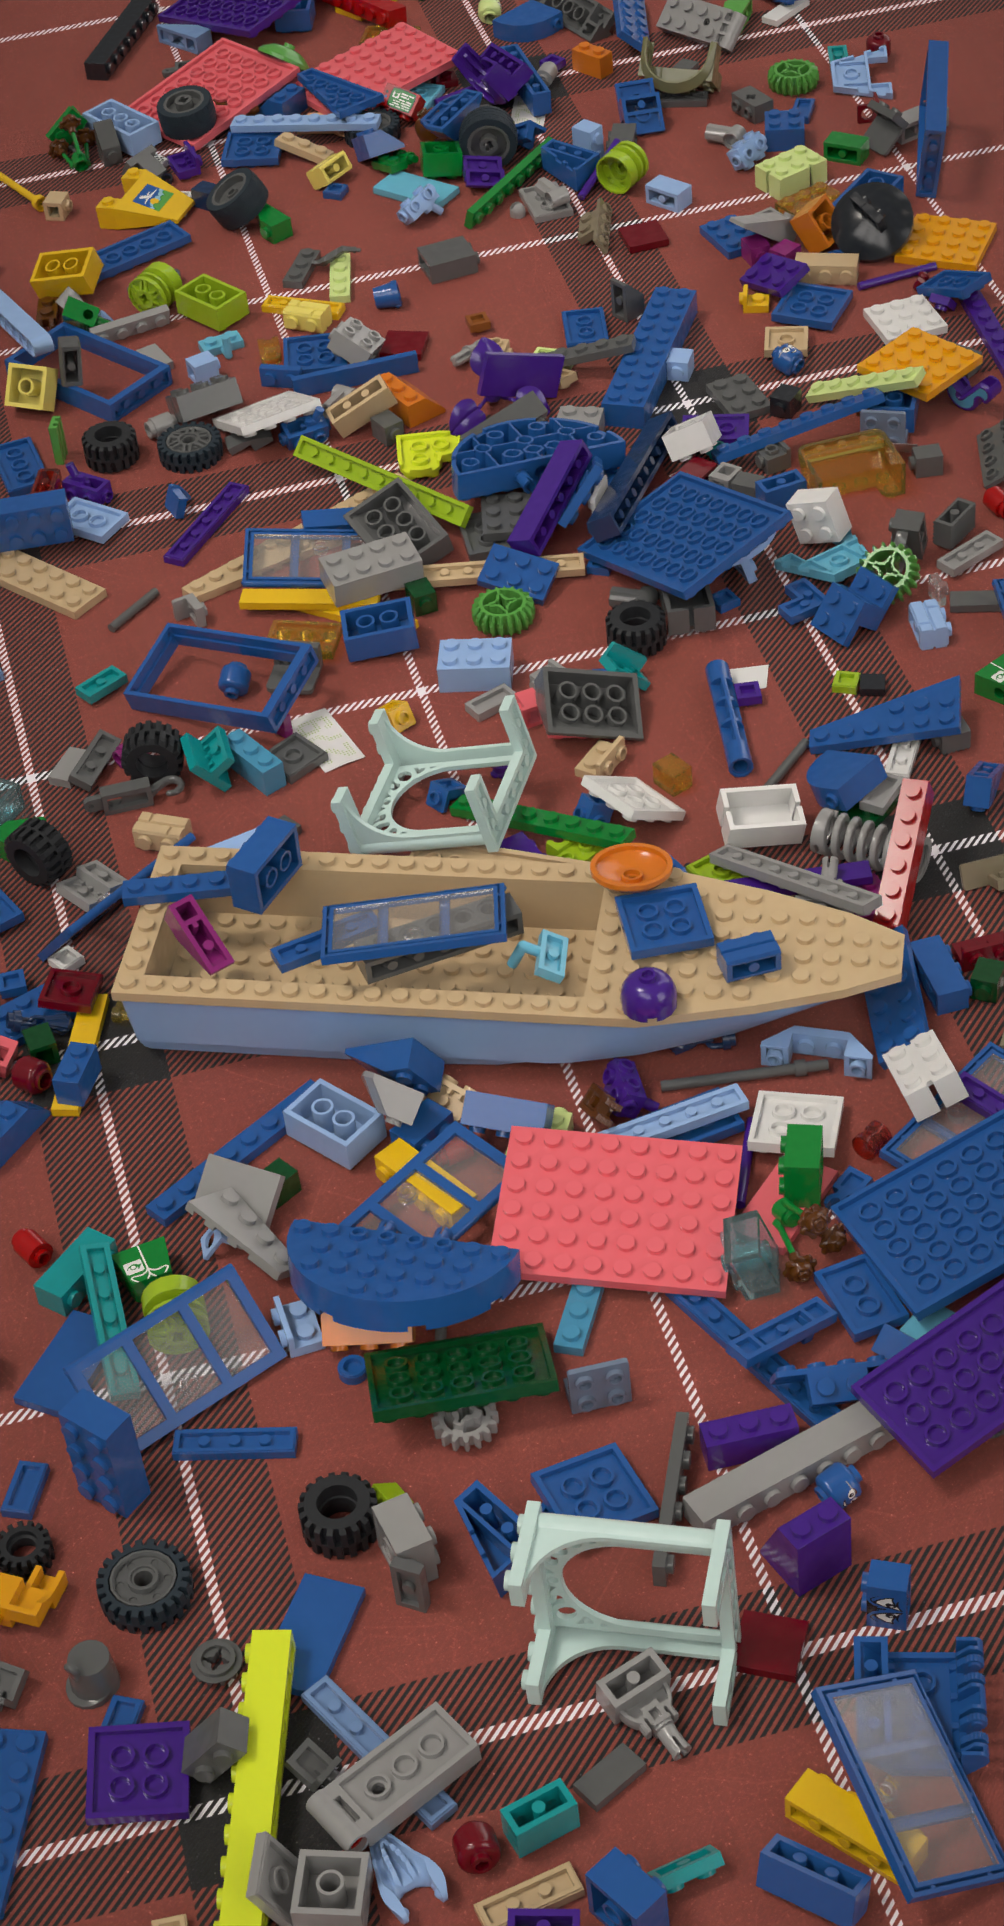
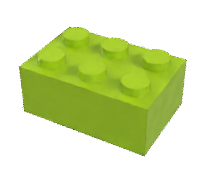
M204 273L174 291L177 312L219 332L249 314L245 291Z

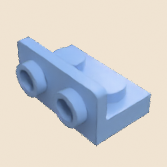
M279 1295L273 1297L275 1308L270 1309L274 1326L280 1325L281 1330L277 1331L279 1341L283 1348H288L291 1358L326 1348V1346L322 1347V1332L313 1310L307 1307L301 1300L282 1305Z

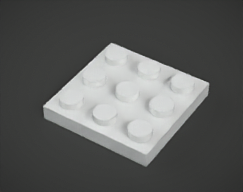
M923 294L913 295L901 300H893L880 305L876 304L863 309V317L885 345L912 327L919 328L936 336L948 333V325Z
M584 775L581 785L589 790L590 795L601 798L606 802L605 805L607 807L618 810L623 814L622 817L631 822H637V820H645L647 822L661 820L671 823V821H683L686 814L685 810L637 777Z
M759 1090L747 1141L748 1151L780 1153L781 1135H787V1124L823 1125V1157L834 1158L844 1108V1097Z

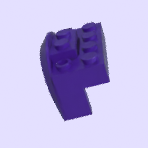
M465 42L452 57V62L476 91L482 92L483 97L493 105H506L507 101L509 102L517 95L519 89L530 80V76L534 73L525 62L492 42L480 56Z

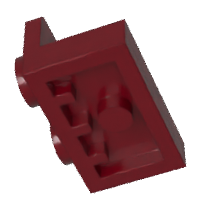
M1003 931L952 943L951 952L960 964L963 973L974 970L979 957L1004 961Z

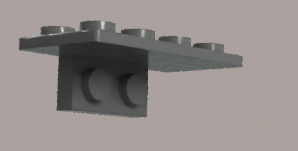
M1004 419L991 428L984 429L977 435L983 485L986 490L1004 481Z

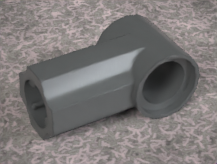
M612 586L609 606L614 607L622 602H630V600H645V602H653L656 605L659 600V592L652 586H643L640 590Z

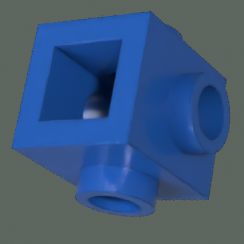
M581 793L578 804L573 811V816L610 823L614 809L605 805L606 802L601 798Z

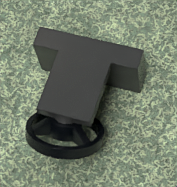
M152 144L127 160L122 171V175H124L129 168L147 169L164 181L170 179L167 181L170 185L174 182L173 175L165 173L167 169L154 157L157 149Z

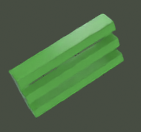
M53 416L48 431L55 463L57 465H64L68 449L61 416Z

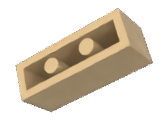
M796 252L795 260L807 263L810 271L799 282L824 285H857L859 254Z
M378 374L325 409V412L333 426L344 439L371 421L370 417L388 410L397 404L398 401L381 375Z

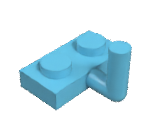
M237 330L227 331L224 334L207 337L204 340L198 341L201 353L208 350L213 356L223 354L226 359L233 357V350L245 347L244 340Z
M543 929L538 937V945L524 940L520 941L508 959L507 965L515 969L525 953L536 957L534 975L560 984L565 977L569 938Z

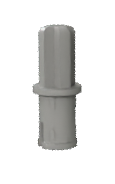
M480 339L471 345H465L460 352L451 356L450 361L454 367L460 366L467 361L470 362L472 351Z

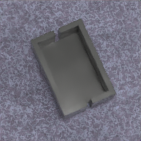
M220 374L209 378L210 382L199 381L190 384V389L178 388L170 391L171 395L165 397L170 414L175 415L177 422L184 423L243 403L236 377Z
M709 584L688 600L658 589L661 608L666 616V627L669 636L690 633V630L693 629L695 632H706L716 629L715 604Z

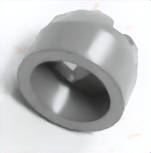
M519 201L512 203L510 206V217L513 219L525 217V206Z

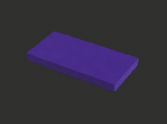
M485 352L477 394L479 396L516 397V393L520 388L534 386L543 393L545 398H556L565 356L548 353Z

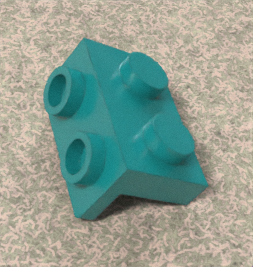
M611 642L599 659L607 671L637 673L638 688L646 691L650 686V681L640 671L647 658L616 642Z

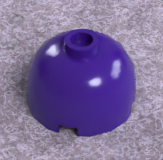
M644 967L631 972L622 983L620 996L622 1010L630 1019L641 1023H648L647 1019L657 1018L658 1022L668 1018L677 1008V989L673 979L665 971L655 967Z

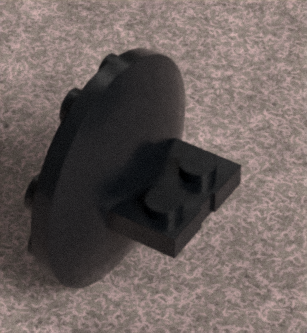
M883 182L864 183L848 191L835 206L831 218V232L838 248L843 253L859 254V262L864 263L880 262L897 254L908 242L914 227V213L907 196L897 187Z

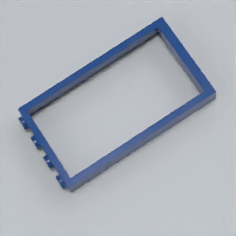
M929 40L919 103L916 197L936 198L946 136L949 41Z
M62 322L48 331L54 344V351L58 349V337L78 336L82 349L145 375L109 400L77 386L63 387L61 379L58 378L56 399L104 420H120L173 384L171 369L168 364L66 322ZM24 348L20 349L4 360L7 375L9 362L34 365L54 351L33 357Z
M167 623L123 694L133 710L277 733L319 659L311 644ZM178 645L291 662L262 712L148 694Z

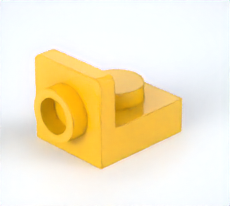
M744 284L743 292H739V305H743V313H769V294L756 293L748 295V284Z
M391 700L378 708H385L391 725L399 733L416 723L408 701Z

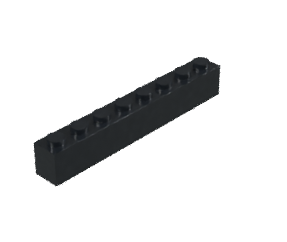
M156 0L130 1L84 62L87 80L108 81L158 14L159 5L156 3Z

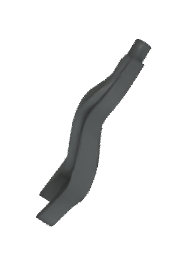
M340 246L319 260H311V265L327 266L342 254L361 252V248Z

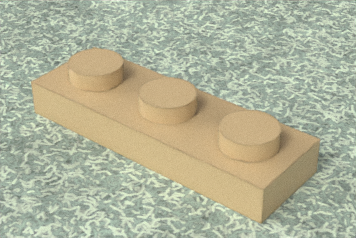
M283 132L274 140L275 147L317 164L334 154V151L327 149L325 146H319L307 139L294 136L290 132Z

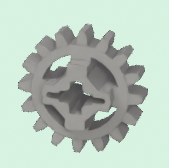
M495 1402L484 1407L471 1406L459 1408L455 1412L433 1413L434 1417L431 1418L435 1438L441 1439L444 1447L452 1443L453 1451H457L460 1446H464L465 1451L469 1452L470 1445H475L480 1449L482 1448V1440L491 1442V1433L498 1432L499 1415L498 1411H496Z

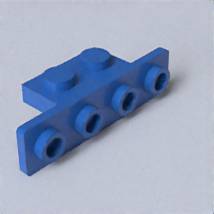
M885 1355L868 1357L865 1362H856L854 1358L837 1361V1365L826 1366L825 1362H815L808 1364L807 1368L796 1369L795 1365H787L777 1368V1372L769 1379L771 1385L805 1381L810 1408L859 1402V1400L851 1393V1385L889 1359H885Z

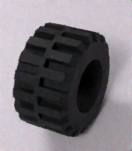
M116 420L104 421L91 426L83 433L81 440L87 466L92 468L93 471H99V473L120 472L130 468L139 460L140 452L136 431L131 424Z
M630 600V602H622L620 605H615L612 607V610L608 611L605 618L608 646L611 642H616L648 658V656L656 655L666 645V616L664 610H661L659 605H655L653 602H645V600Z
M151 720L146 721L145 724L139 722L136 724V727L129 728L128 733L124 736L121 755V766L126 776H131V780L148 776L150 786L163 777L169 775L180 776L184 764V751L180 741L182 735H179V731L176 728L172 729V725L168 723L164 725L162 721L157 720L156 723H152ZM148 752H153V753H158V754H160V755H150V754H147V753H148Z
M27 819L4 840V851L12 867L21 877L35 886H50L72 866L73 857L68 842L54 826L43 819Z
M335 1472L328 1473V1477L323 1478L320 1476L316 1478L315 1484L309 1483L305 1487L306 1492L301 1493L299 1497L300 1503H298L302 1534L307 1546L312 1547L313 1552L318 1555L323 1552L324 1558L331 1559L332 1556H337V1560L344 1559L346 1555H350L351 1558L358 1555V1551L365 1552L369 1549L368 1543H374L377 1539L371 1507L378 1505L374 1488H371L370 1483L366 1479L361 1481L360 1475L354 1474L349 1476L348 1472H341V1475H335ZM339 1512L350 1513L349 1515L343 1518H328L331 1515Z

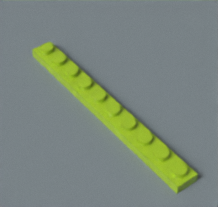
M301 435L293 453V456L375 491H379L399 477L430 514L462 528H466L474 507L303 435Z

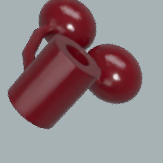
M919 272L918 279L913 285L914 290L917 291L916 287L929 279V275L926 272Z

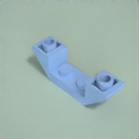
M794 1025L761 1041V1065L776 1066L790 1064L793 1053L844 1059V1076L872 1079L873 1055L850 1032Z

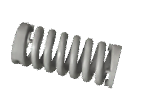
M828 807L823 808L819 812L810 836V849L812 852L823 854L824 856L833 855L839 860L846 859L848 863L868 860L870 867L874 871L881 872L884 870L892 829L888 833V828L885 824H880L875 829V823L872 820H867L862 826V819L855 816L850 820L847 813L844 812L838 816L839 811ZM929 837L925 838L916 883L924 876L930 861L932 841ZM830 838H831V844H830V846L828 847V846H827V843H828V841H829ZM869 850V857L866 858V854ZM882 853V860L879 862L878 858Z

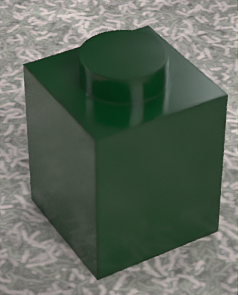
M427 577L404 583L406 597L410 596L413 613L416 617L438 611L436 591Z
M984 957L978 958L970 978L972 987L970 999L997 1004L1004 986V961Z
M48 1022L22 1030L26 1049L30 1056L43 1060L49 1065L61 1062L57 1044Z
M278 1157L263 1169L285 1176L276 1210L302 1190L298 1170Z

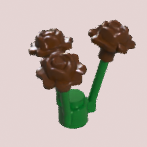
M67 114L59 122V128L69 131V134L72 135L76 152L73 153L71 159L67 156L69 143L63 138L60 140L55 139L51 142L48 154L53 159L64 158L71 169L75 168L76 171L82 172L91 166L89 146L95 145L94 130H90L88 127L76 131V128L81 125V118ZM79 145H83L85 153L80 150Z
M784 1197L773 1205L771 1211L776 1219L772 1222V1225L779 1231L790 1254L788 1256L790 1261L786 1262V1268L782 1275L787 1277L789 1282H807L813 1275V1272H815L814 1269L818 1262L810 1254L800 1256L799 1252L795 1251L784 1227L793 1228L799 1225L801 1227L800 1234L803 1236L807 1235L811 1239H816L817 1236L821 1237L819 1247L822 1248L821 1253L826 1255L827 1253L839 1252L846 1245L847 1238L844 1224H833L832 1227L828 1228V1224L831 1222V1218L827 1216L829 1210L826 1207H820L816 1203L811 1206V1209L806 1207L802 1210L789 1198Z

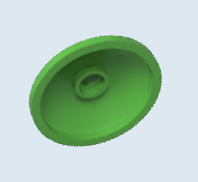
M285 42L284 46L275 43L265 44L257 50L298 66L301 72L309 69L303 56L294 51L295 46Z

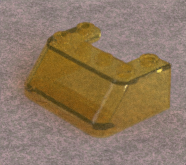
M870 429L802 445L798 449V460L802 475L807 480V489L838 487L840 495L876 487L882 495L888 498H893L906 492V463L886 433L880 429Z

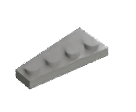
M232 1187L187 1202L186 1211L191 1215L199 1214L205 1219V1226L212 1231L218 1229L228 1237L226 1242L232 1247L243 1249L249 1253L248 1259L273 1279L278 1281L290 1276L287 1248Z

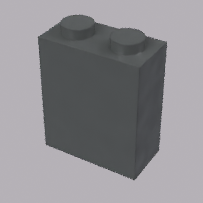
M463 236L417 248L419 266L432 285L478 272L479 255L477 251L475 252L472 249L471 243L467 242Z

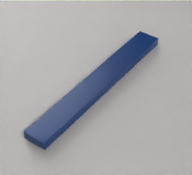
M665 1293L675 1305L725 1350L727 1342L751 1330L714 1297ZM778 1353L769 1357L766 1365L760 1368L753 1365L747 1369L785 1404L791 1403L793 1411L810 1427L841 1411L836 1405L810 1408L805 1381L771 1385L769 1378L777 1372V1368L790 1365Z

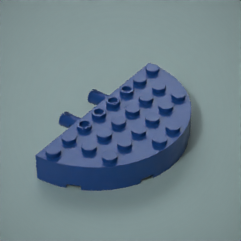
M549 417V422H536V418H524L493 424L482 428V433L478 435L470 434L454 449L451 462L452 490L458 501H468L478 496H491L493 493L502 491L510 492L521 487L526 493L530 494V491L533 493L560 441L583 439L591 454L602 459L603 470H615L621 466L626 458V441L610 430L606 432L599 430L598 425L566 418Z
M294 1219L287 1235L290 1281L299 1299L320 1315L324 1312L333 1316L334 1322L358 1329L379 1332H408V1327L426 1325V1330L460 1323L491 1309V1303L498 1298L504 1300L521 1280L520 1249L483 1245L477 1242L453 1241V1233L447 1227L444 1228L442 1233V1227H438L431 1238L423 1237L419 1234L396 1233L397 1225L395 1222L388 1220L386 1224V1219L379 1223L377 1230L364 1227L341 1226L336 1223L312 1222L307 1219Z

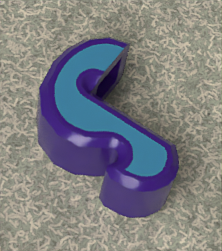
M991 375L974 387L970 386L969 380L964 376L946 388L951 400L959 408L966 411L974 410L982 402L988 404L1002 389L1000 381Z

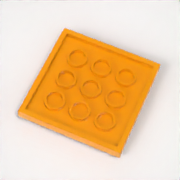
M916 214L911 237L906 245L894 255V263L921 266L936 262L937 268L977 271L997 231V223L988 220L976 221L968 218H950L946 215Z
M912 327L857 364V373L867 375L872 372L880 373L891 369L900 370L907 367L923 366L926 375L919 386L899 391L928 402L981 365L983 356L958 346L953 342L941 339L936 335L922 331L919 328Z

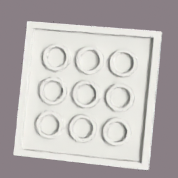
M286 391L213 418L212 422L218 429L248 438L255 436L258 430L276 428V424L282 421L284 423L295 421L298 415H311L317 406L322 407L320 398Z

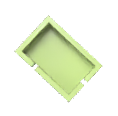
M797 145L791 150L781 152L779 155L755 165V187L765 193H769L770 196L781 202L810 189V174L812 187L826 182L827 159L804 145Z

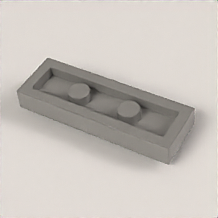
M985 530L937 560V568L955 577L1003 548L1004 539Z

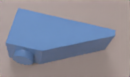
M182 24L156 25L160 43L197 55L213 45L211 29L199 25Z

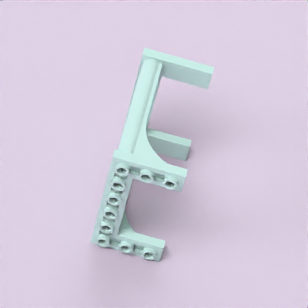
M515 695L505 696L499 709L500 717L510 740L509 743L448 749L422 746L404 737L391 725L385 708L375 709L371 720L368 722V730L374 737L377 752L381 755L385 765L378 776L373 791L370 793L366 806L363 808L361 817L348 786L338 787L331 800V810L336 815L340 831L347 840L349 852L351 854L372 855L486 845L488 853L498 852L537 757ZM508 766L493 803L481 774L470 776L464 792L477 825L413 830L404 828L393 820V809L398 799L410 787L427 777L446 771ZM405 775L412 776L409 780L403 781ZM389 826L386 830H381V828Z
M527 1500L525 1513L518 1516L517 1534H519L518 1542H512L510 1560L513 1563L511 1570L505 1571L504 1591H509L511 1606L525 1607L527 1594L532 1595L530 1610L531 1614L535 1615L534 1633L536 1638L535 1642L530 1641L527 1657L530 1665L528 1670H523L521 1678V1689L526 1690L528 1704L542 1705L544 1691L553 1676L563 1666L580 1656L595 1651L612 1649L643 1652L652 1647L657 1654L720 1660L712 1702L714 1725L728 1726L737 1672L736 1642L741 1643L731 1520L717 1519L715 1529L545 1513L542 1512L541 1502ZM600 1547H625L710 1556L701 1604L703 1626L718 1627L719 1622L720 1630L616 1619L604 1615L583 1604L570 1592L563 1578V1568L575 1555ZM571 1607L576 1612L570 1614L561 1613L558 1609Z

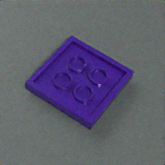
M190 1720L89 1727L85 1812L87 1826L190 1819V1776L181 1773L184 1739L191 1732Z

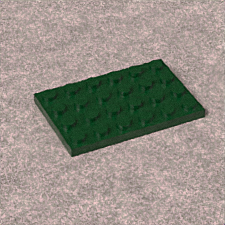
M543 1322L363 1353L374 1423H392L398 1419L408 1417L422 1418L436 1412H455L459 1408L471 1406L484 1407L493 1402H513L522 1397L533 1395L546 1396L552 1392L560 1391Z

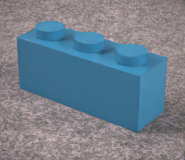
M240 728L227 735L235 760L230 768L266 796L287 785L284 765L279 758Z

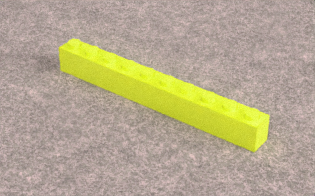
M252 1630L251 1643H246L245 1662L248 1664V1671L242 1673L241 1688L242 1692L245 1693L244 1702H239L238 1714L249 1718L247 1754L231 1766L232 1783H235L234 1793L228 1794L227 1802L228 1813L231 1814L230 1824H225L224 1844L228 1845L227 1856H222L220 1862L221 1877H224L223 1888H218L216 1898L217 1909L220 1910L219 1921H214L213 1926H268L269 1917L246 1898V1891L256 1834L267 1831L277 1839L296 1652L292 1630Z

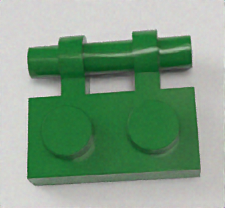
M398 149L393 152V156L382 154L378 156V159L371 161L372 168L375 170L394 174L407 169L408 165L417 163L419 157L413 152Z

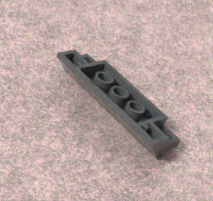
M535 0L562 11L563 26L591 43L613 35L609 31L615 22L614 12L595 0Z

